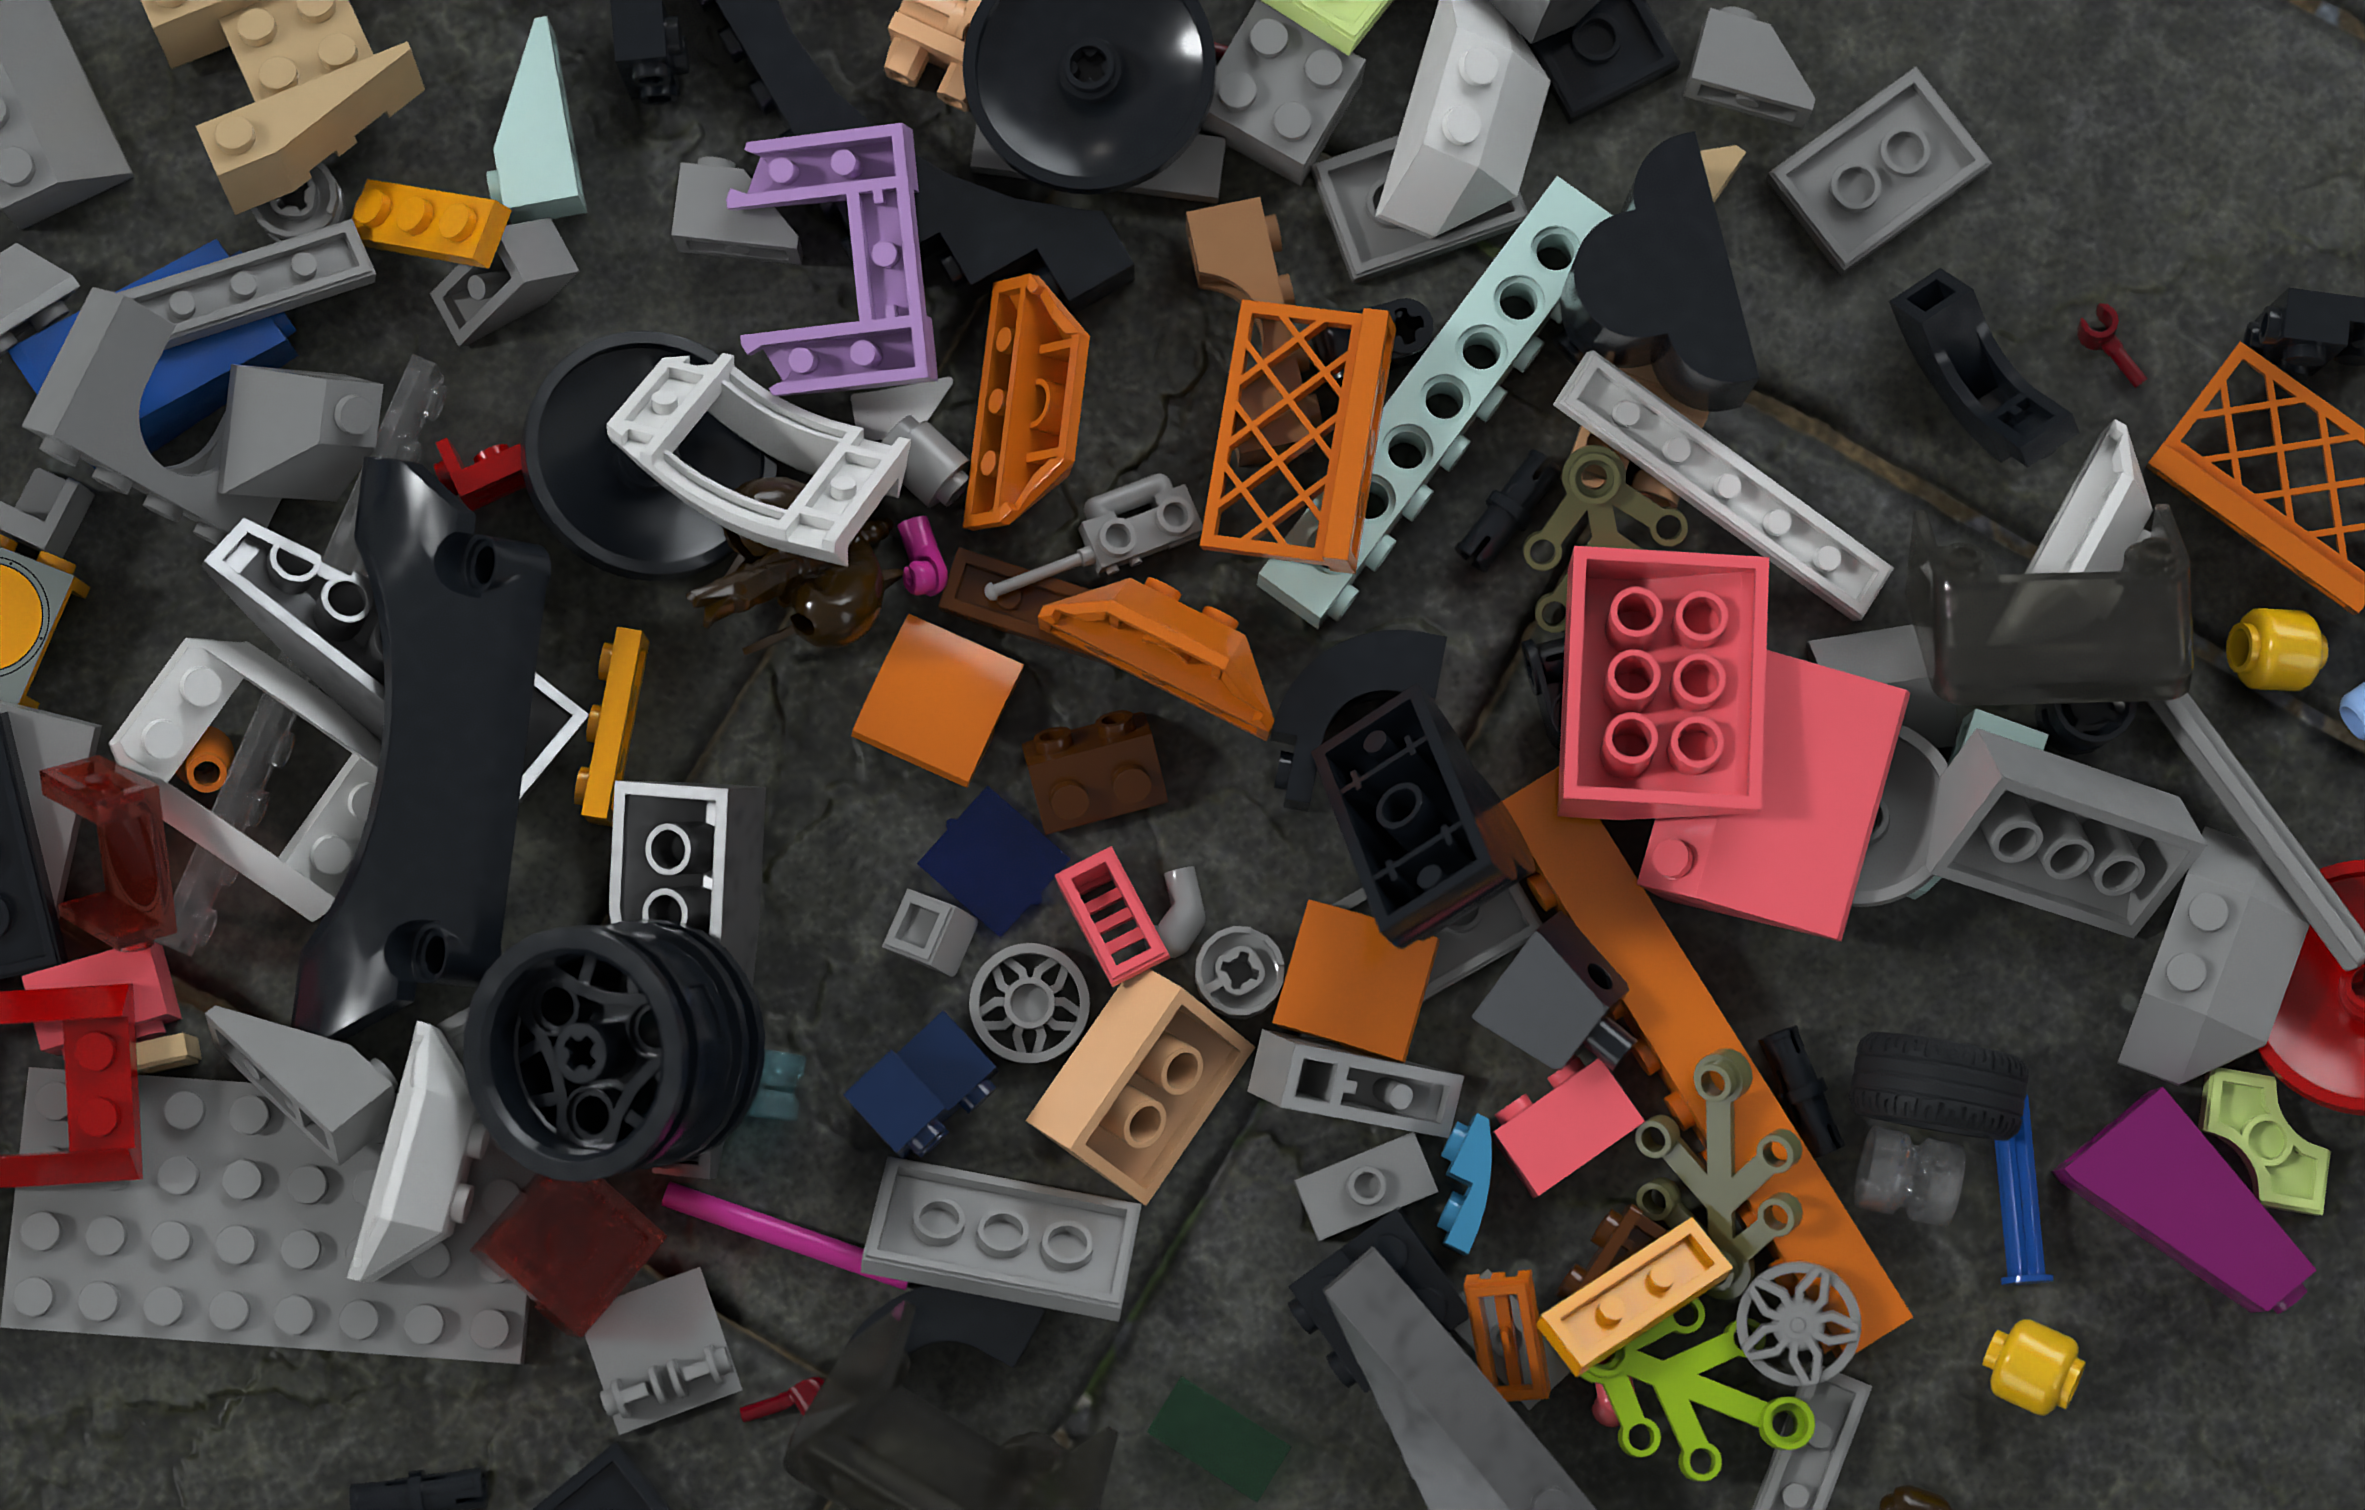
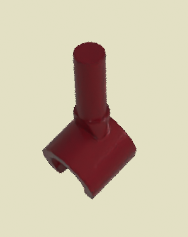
M2100 303L2097 305L2095 313L2107 330L2102 332L2094 331L2089 327L2085 319L2081 317L2077 328L2078 339L2088 349L2103 350L2108 357H2111L2134 388H2136L2148 378L2123 348L2124 345L2115 335L2119 323L2118 314L2115 309L2108 304Z
M813 1376L798 1382L777 1396L740 1407V1415L743 1422L746 1423L784 1411L796 1404L803 1418L807 1421L834 1405L831 1403L834 1395L824 1379Z

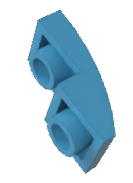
M1478 1113L1471 1118L1468 1126L1458 1121L1456 1122L1441 1154V1157L1451 1161L1445 1176L1468 1186L1464 1196L1454 1191L1452 1192L1437 1223V1227L1447 1231L1441 1245L1463 1256L1469 1254L1478 1233L1490 1186L1492 1165L1489 1119Z

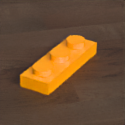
M367 179L361 196L355 204L351 219L355 224L364 247L489 269L512 210L493 199Z
M617 627L614 643L605 642L602 647L598 679L606 681L602 705H592L586 730V741L595 744L590 768H580L574 793V803L582 805L581 815L592 824L613 827L615 780L624 779L650 643L641 630Z
M1691 1217L1543 1313L1536 1326L1574 1375L1578 1377L1725 1280L1733 1267L1695 1219Z

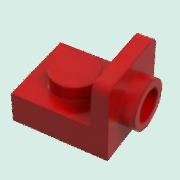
M447 437L435 442L443 459L433 464L439 481L455 496L459 495L471 511L526 487L522 473L520 443L510 448L508 444H498L489 447L473 458L475 464L465 468L457 450Z

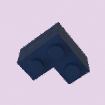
M943 1010L899 1052L895 1054L891 1049L851 1086L843 1096L903 1159L908 1157L913 1151L920 1158H923L948 1135L949 1131L943 1123L960 1107L970 1114L996 1090L997 1087L990 1079L999 1071Z

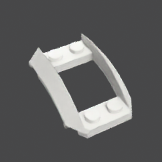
M722 353L713 364L698 366L690 364V355L662 358L607 423V435L611 442L617 445L664 488L705 517L728 530L765 546L848 567V545L883 497L888 495L899 498L911 446V439L898 437L893 445L864 439V428L825 418L791 404L778 396H773L771 392L734 366V355ZM706 411H708L718 421L759 450L795 469L813 475V477L788 510L743 496L716 483L681 461L673 454L674 450Z
M185 638L109 742L116 763L159 785L163 821L311 922H314L328 912L345 880L367 820L376 782L382 741L347 713L331 697L247 641L232 642ZM243 678L352 753L279 857L168 783ZM131 798L133 801L141 805L137 800Z

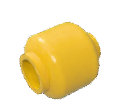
M2256 608L2244 615L2241 621L2232 627L2227 639L2226 655L2230 668L2237 673L2238 678L2248 688L2301 691L2314 681L2319 670L2325 666L2328 658V642L2321 633L2317 621L2306 611Z
M2024 1319L2018 1321L2009 1334L2000 1330L1995 1332L1982 1365L1993 1370L1990 1385L1994 1395L2032 1413L2043 1416L2051 1413L2056 1406L2067 1409L2084 1372L2086 1361L2077 1358L2079 1352L2078 1344L2072 1337L2031 1319Z

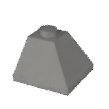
M231 364L217 492L233 495L337 502L362 468L364 457L370 456L376 449L383 384L345 374Z

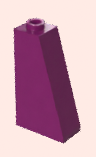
M2164 1087L2147 1091L2051 1171L2055 1178L2064 1186L2250 1313L2268 1312L2272 1308L2276 1314H2280L2287 1310L2306 1294L2308 1290L2302 1282L2317 1271Z

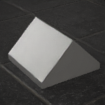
M1932 621L1811 640L1806 643L1809 662L1908 690L1911 694L1902 725L1920 734L1936 749L1956 745V671Z

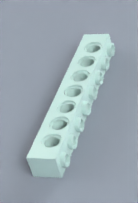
M1557 176L1383 407L1369 492L1378 495L1383 500L1386 511L1377 518H1365L1356 574L1330 571V569L1321 565L1269 559L1258 574L1257 586L1316 629H1319L1328 616L1337 622L1340 620L1359 593V590L1353 587L1352 583L1365 566L1375 572L1386 559L1397 542L1389 536L1390 532L1402 516L1412 522L1424 508L1434 492L1426 484L1440 466L1450 472L1471 443L1463 435L1476 417L1487 422L1495 413L1508 393L1500 385L1514 367L1524 373L1545 344L1537 336L1550 318L1558 324L1562 322L1560 311L1562 289L1578 249L1587 234L1597 224L1613 216L1560 177ZM1547 247L1560 249L1567 256L1569 266L1562 270H1550L1540 263L1537 252ZM1509 296L1522 297L1531 305L1533 314L1522 320L1512 319L1502 311L1500 301ZM1472 345L1486 346L1494 353L1496 364L1487 369L1474 368L1466 362L1463 351ZM1435 394H1447L1455 399L1460 412L1449 419L1437 418L1429 412L1426 400ZM1409 443L1418 448L1422 454L1423 461L1411 469L1400 468L1391 461L1388 451L1396 444ZM1324 492L1313 500L1320 512ZM1307 508L1284 540L1287 544L1315 548L1319 522L1309 508Z

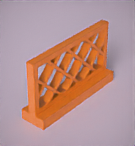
M1241 300L1200 539L1202 550L1328 566L1330 571L1356 574L1396 334V326L1389 311L1364 308L1362 314ZM1258 318L1281 321L1293 338L1262 359L1251 344L1254 320ZM1293 323L1308 324L1309 326L1299 333ZM1327 327L1351 330L1348 351L1326 367L1307 343ZM1301 347L1319 372L1289 394L1271 371V368ZM1250 354L1257 364L1246 372L1248 355ZM1344 369L1342 387H1340L1333 376ZM1265 374L1283 399L1252 421L1240 405L1242 390ZM1327 381L1339 397L1338 410L1335 415L1315 429L1297 403ZM1291 409L1309 434L1278 456L1260 430ZM1239 414L1246 426L1235 434ZM1334 430L1330 449L1322 438ZM1254 435L1272 461L1244 482H1241L1230 467L1232 451ZM1317 443L1329 459L1327 475L1307 490H1304L1286 465ZM1280 470L1295 489L1298 496L1268 518L1249 492ZM1229 477L1236 488L1225 495L1227 478ZM1324 492L1320 512L1312 500ZM1242 497L1246 499L1262 521V523L1241 538L1218 535L1221 513ZM1306 505L1319 522L1315 548L1287 544L1275 527ZM1270 532L1277 543L1259 541V539Z
M2240 341L2148 462L2146 468L2350 614H2359L2364 608L2365 572L2347 559L2344 534L2365 531V523L2342 526L2337 489L2365 485V477L2336 482L2330 445L2356 441L2365 447V429ZM2241 361L2264 376L2267 402L2230 407L2227 379ZM2274 384L2293 397L2276 400ZM2218 391H2220L2222 409L2204 411ZM2304 404L2317 414L2320 439L2283 444L2278 408ZM2269 409L2274 446L2237 451L2232 415ZM2224 417L2229 453L2202 457L2181 442L2196 421ZM2327 421L2346 435L2329 437ZM2322 447L2327 483L2290 489L2284 452ZM2276 454L2281 490L2255 494L2242 485L2238 459ZM2230 461L2232 477L2212 463ZM2328 491L2334 528L2307 531L2295 523L2291 496ZM2282 498L2285 515L2265 500ZM2335 535L2337 552L2318 538Z

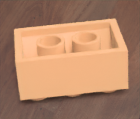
M1148 969L1119 985L1032 1110L1026 1122L1131 1197L1147 1206L1256 1047L1185 989Z

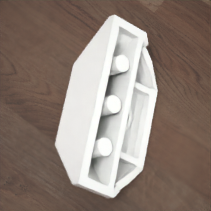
M1489 0L1438 1L1375 217L1429 239L1518 196L1551 82L1519 31Z
M2115 419L2098 437L1985 644V649L1996 654L2080 631L2094 620L2095 616L2105 620L2113 609L2123 589L2114 581L2125 562L2131 566L2136 564L2152 536L2151 532L2143 528L2153 508L2125 424Z
M417 1021L413 1041L355 1254L351 1262L348 1279L373 1283L453 1235L456 1222L464 1224L472 1206L474 1185L466 1183L473 1158L481 1160L486 1152L490 1133L482 1124L470 1097L463 1066L442 1030L428 1023Z

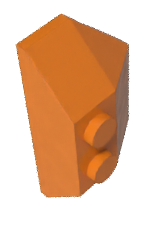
M1025 274L993 282L963 520L964 529L975 531L1010 525L1069 476L1075 462L1090 336L1039 276L1033 274Z
M1151 577L1147 578L1145 584L1132 578L1124 579L1042 607L1038 615L1040 629L1266 742L1268 741L1275 720L1247 637L1236 630L1239 622L1230 615L1210 606H1205L1202 613L1179 602L1182 594L1178 590Z

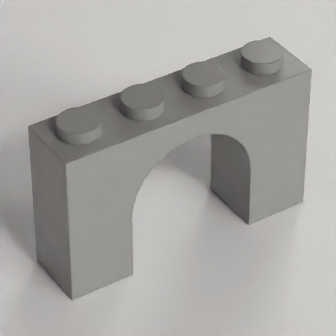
M92 287L22 427L44 438L39 448L41 451L72 466H76L79 459L84 460L96 467L92 475L94 480L128 495L131 487L147 495L143 503L144 507L174 522H179L182 515L197 522L193 533L216 546L243 518L267 529L282 498L222 494L217 492L225 413L207 445L189 460L177 465L163 467L151 455L141 434L139 423L140 402L145 386L176 325L126 295Z

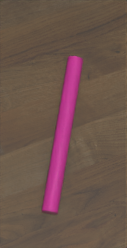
M671 1181L666 1188L662 1206L905 1291L909 1285L907 1281L861 1273L864 1248Z

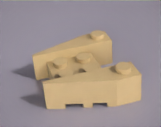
M141 0L171 69L230 46L254 99L252 104L196 126L235 215L296 191L312 178L310 174L311 169L333 152L338 157L357 143L355 135L384 113L391 117L425 90L408 41L373 54L349 0Z

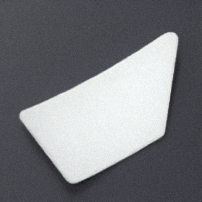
M944 377L934 382L917 383L853 394L851 396L855 426L864 428V439L876 441L884 439L891 429L908 415L913 416L919 423L928 421L953 384V379L951 377Z

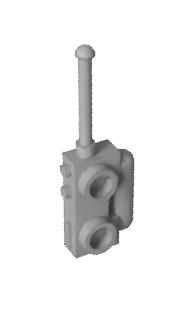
M1158 473L1088 499L1084 505V514L1087 520L1083 521L1078 528L1085 547L1078 549L1076 554L999 583L992 584L990 582L985 586V596L989 600L996 601L1000 595L1080 565L1087 567L1093 564L1097 574L1107 572L1109 576L1120 571L1119 566L1127 563L1131 567L1142 563L1141 558L1197 539L1201 536L1203 524L1186 485L1183 484L1173 488L1170 479L1166 475ZM1150 503L1152 508L1149 511L1127 519L1116 517V515Z

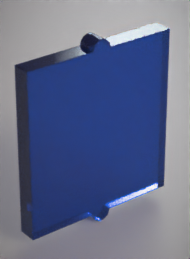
M987 785L957 820L955 818L947 820L946 827L948 830L917 864L1001 939L1031 904L1034 906L1041 904V893L1055 879L1054 875L1061 872L1071 859Z

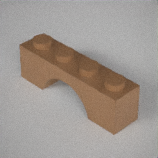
M1260 197L1186 212V233L1200 289L1222 293L1240 304L1241 300L1245 299L1296 306L1289 274L1278 275L1273 253L1282 251L1277 218L1275 214L1264 216ZM1258 318L1254 320L1261 336L1262 352L1260 356L1262 359L1293 338L1281 321ZM1301 347L1271 368V371L1289 394L1302 385L1300 372L1309 371L1308 356ZM1263 374L1242 390L1240 405L1253 421L1283 398L1266 375ZM1316 394L1307 395L1297 403L1315 429L1323 423ZM1291 409L1260 430L1278 456L1309 434ZM1239 414L1235 434L1246 426ZM1254 435L1235 449L1239 467L1272 460ZM1311 446L1302 454L1312 452L1313 446Z

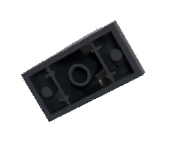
M1692 131L1673 136L1656 146L1642 162L1623 204L1621 213L1608 217L1597 224L1584 238L1562 289L1560 311L1562 322L1569 338L1584 355L1586 352L1594 350L1618 368H1635L1651 364L1658 381L1674 399L1693 409L1721 412L1740 408L1760 377L1696 133Z
M1418 683L1311 751L1379 931L1395 947L1405 949L1418 940L1426 941L1535 872V864L1531 852L1511 814L1490 784L1475 769L1454 729L1432 698Z

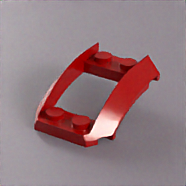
M133 983L0 991V1024L63 1021L69 1151L0 1155V1188L143 1179Z

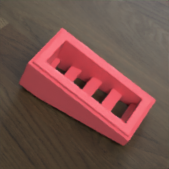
M1112 846L1054 875L1066 903L1112 987L1170 959L1166 947ZM1111 880L1113 881L1116 888L1085 904L1083 903L1080 896ZM1121 900L1127 906L1096 923L1091 918V915ZM1134 919L1138 926L1137 928L1104 943L1101 935ZM1145 939L1150 949L1118 965L1115 964L1111 955Z

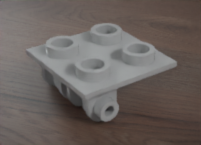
M701 1267L577 1311L604 1390L600 1392L602 1403L608 1417H613L618 1435L743 1390Z

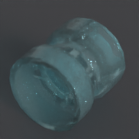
M765 1049V1066L757 1096L746 1115L797 1122L800 1102L795 1096L796 1084L805 1075L807 1057ZM764 1086L775 1087V1091L764 1089Z

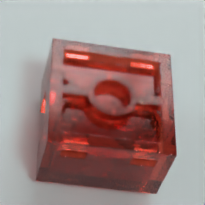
M536 1173L469 1251L500 1278L510 1279L538 1304L535 1309L566 1336L582 1338L668 1236L603 1178L586 1182L553 1180Z

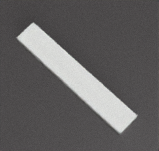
M1594 350L1586 352L1553 403L1560 411L1760 555L1769 557L1771 563L1852 621L1863 619L1894 569L1887 562Z

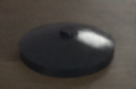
M982 0L972 18L964 45L963 82L966 98L971 113L990 147L1006 164L1025 178L1041 186L1072 194L1094 195L1122 191L1137 186L1167 169L1187 150L1200 132L1209 113L1216 86L1217 64L1215 46L1207 16L1199 0Z
M628 331L600 337L584 344L561 360L548 374L528 409L523 425L520 454L522 473L531 502L549 531L560 543L585 562L611 574L634 580L668 581L685 578L714 567L735 552L728 546L721 525L705 517L664 488L617 445L611 442L607 435L608 421L662 358L690 355V364L695 366L713 364L718 359L719 355L712 350L681 336L655 331ZM706 411L673 452L685 464L732 491L743 483L756 478L776 477L777 459L738 436L708 411Z

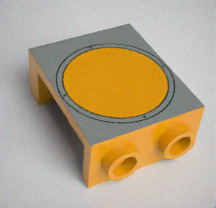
M0 534V700L37 709L40 703L26 695L71 593L86 599L91 587L73 575L77 567L75 564L44 551H40L37 560L15 553L18 542Z

